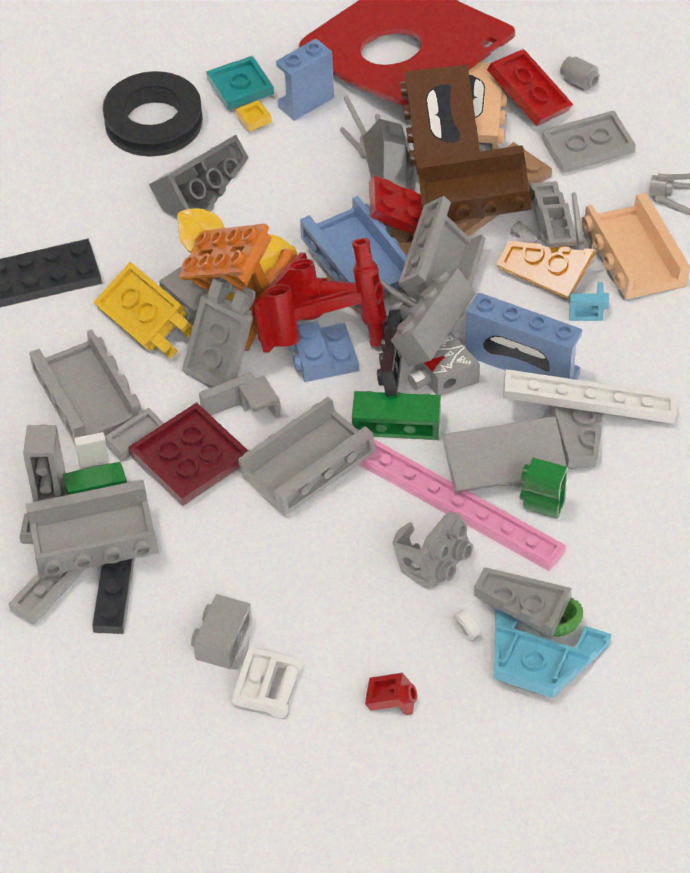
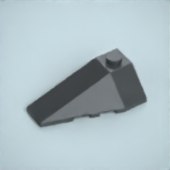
M379 119L363 136L370 177L372 178L375 175L410 189L413 166L410 165V148L402 124Z
M234 135L150 183L149 186L161 208L176 217L180 211L187 209H204L211 212L215 207L214 203L224 194L226 186L231 179L236 177L249 157L237 135Z

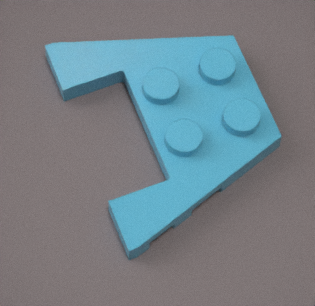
M496 608L493 679L553 698L610 645L612 634L585 626L574 648L517 630L516 628L520 620Z

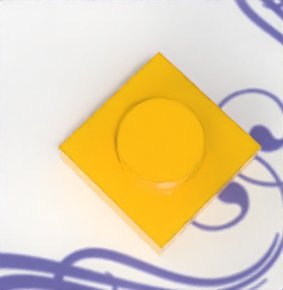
M259 100L236 109L237 118L249 132L272 123L271 114Z

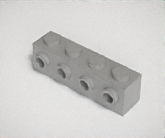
M458 267L449 271L443 269L437 272L432 277L433 281L429 287L420 294V300L410 308V314L406 320L397 327L398 331L391 341L409 367L430 361L476 294Z

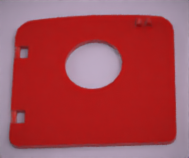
M358 0L306 35L300 41L299 48L314 39L319 40L332 51L334 76L380 98L403 106L408 104L407 98H402L400 87V82H405V71L468 65V70H470L491 55V52L512 40L516 34L514 26L457 0ZM406 34L415 37L421 43L419 51L413 57L396 64H375L362 56V51L369 42L384 35ZM489 42H492V43H493V44H491V45H490L489 47H487V48L484 47V46L487 45Z

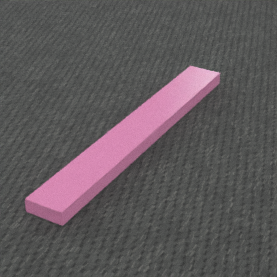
M375 439L376 452L358 464L445 514L448 512L460 514L470 528L547 571L551 570L566 551L565 544L471 492L454 493L451 481Z

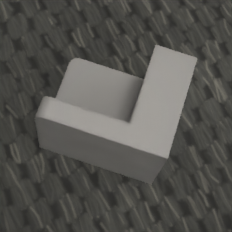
M264 375L238 386L240 405L245 412L250 409L253 412H257L268 407L275 418L280 416L279 397Z

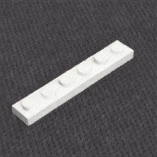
M505 370L503 381L504 399L674 424L677 416L675 394Z

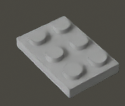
M614 110L542 130V140L562 173L635 152L636 144Z

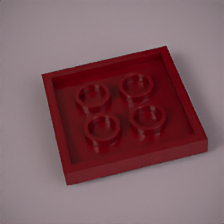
M197 402L128 447L129 454L182 506L239 469V458L249 451Z

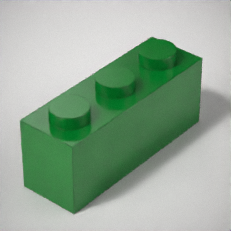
M354 391L352 425L356 429L361 430L366 426L373 432V437L439 440L441 395L398 392L397 396L386 397L385 392Z

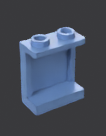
M314 39L276 61V66L285 74L286 95L278 99V108L293 121L334 98L332 51L319 40Z

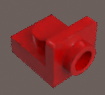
M403 672L370 677L365 705L370 711L399 707L405 715H412L414 703L417 701L418 696L417 689Z

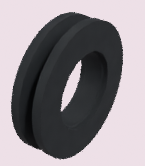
M149 71L126 77L108 91L103 102V116L107 136L119 149L138 156H162L181 150L197 137L202 128L203 116L199 92L190 81L169 72ZM153 102L168 104L178 111L173 118L164 123L154 125L140 124L128 117L133 109Z

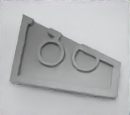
M549 405L552 416L556 417L567 467H595L598 460L603 413Z
M484 567L474 586V596L552 638L572 597V588Z

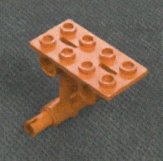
M263 223L204 230L196 237L195 246L191 254L183 261V269L179 274V278L191 280L199 287L209 291L212 280L214 278L220 280V277H222L237 290L243 292V289L248 287L256 291L255 301L291 263L297 254L292 250L282 249L274 267L269 268L264 274L260 260L272 239L267 233L269 230L268 225ZM253 305L249 309L252 312L253 320L244 351L250 350L258 333L256 317L253 315Z

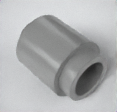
M577 56L567 57L560 68V74L564 76L565 80L584 90L596 86L600 78L597 66Z

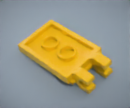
M131 262L126 265L93 302L148 351L150 349L153 351L157 347L167 357L172 359L178 350L165 337L175 326L190 339L193 326L184 318L187 314L184 312L186 309Z

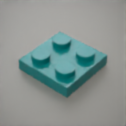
M253 55L206 71L207 80L227 110L274 94V86Z

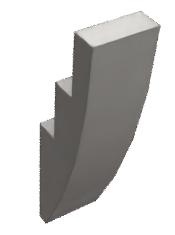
M558 182L531 183L530 189L535 191V199H533L534 208L549 247L577 245L568 203H565L563 192L559 191Z

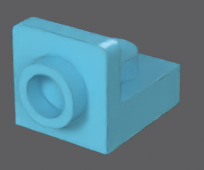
M603 282L597 283V293L570 294L569 321H603L604 309H609V293H604Z

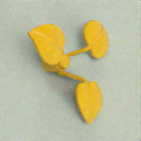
M187 209L177 214L180 241L190 253L195 246L196 237L201 232L225 228L222 220L217 215L204 209ZM269 234L272 239L260 260L264 274L269 268L274 267L282 249L286 248L297 254L296 248L281 237ZM230 292L226 298L233 301L235 293Z

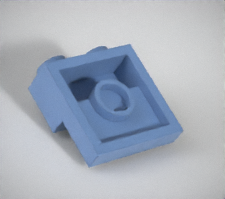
M318 321L298 325L300 341L295 345L288 346L290 352H295L293 356L296 372H301L304 382L359 371V363L345 323L321 328Z

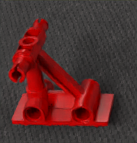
M359 238L352 242L356 261L353 267L355 282L328 281L326 278H317L314 261L307 259L306 253L300 252L254 301L253 315L256 317L258 340L261 342L263 353H270L275 346L288 347L297 344L300 341L298 320H313L319 318L324 313L358 304L362 321L368 328L370 345L373 347L382 346L381 339L385 337L384 321L387 315L377 263L372 259L370 240L368 238Z

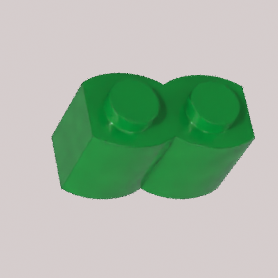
M534 457L530 465L525 464L520 481L524 482L519 497L520 500H524L523 508L558 519L566 498L568 467Z

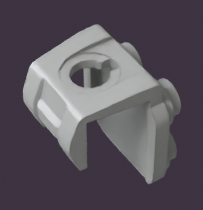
M455 512L446 513L428 534L421 549L418 543L411 544L410 536L415 530L413 523L409 522L396 532L392 542L401 572L428 589L433 588L437 582L450 581L456 573L458 562L463 559L467 560L473 552V544L470 543L467 537L468 527L461 515ZM414 562L419 568L413 567L410 564Z

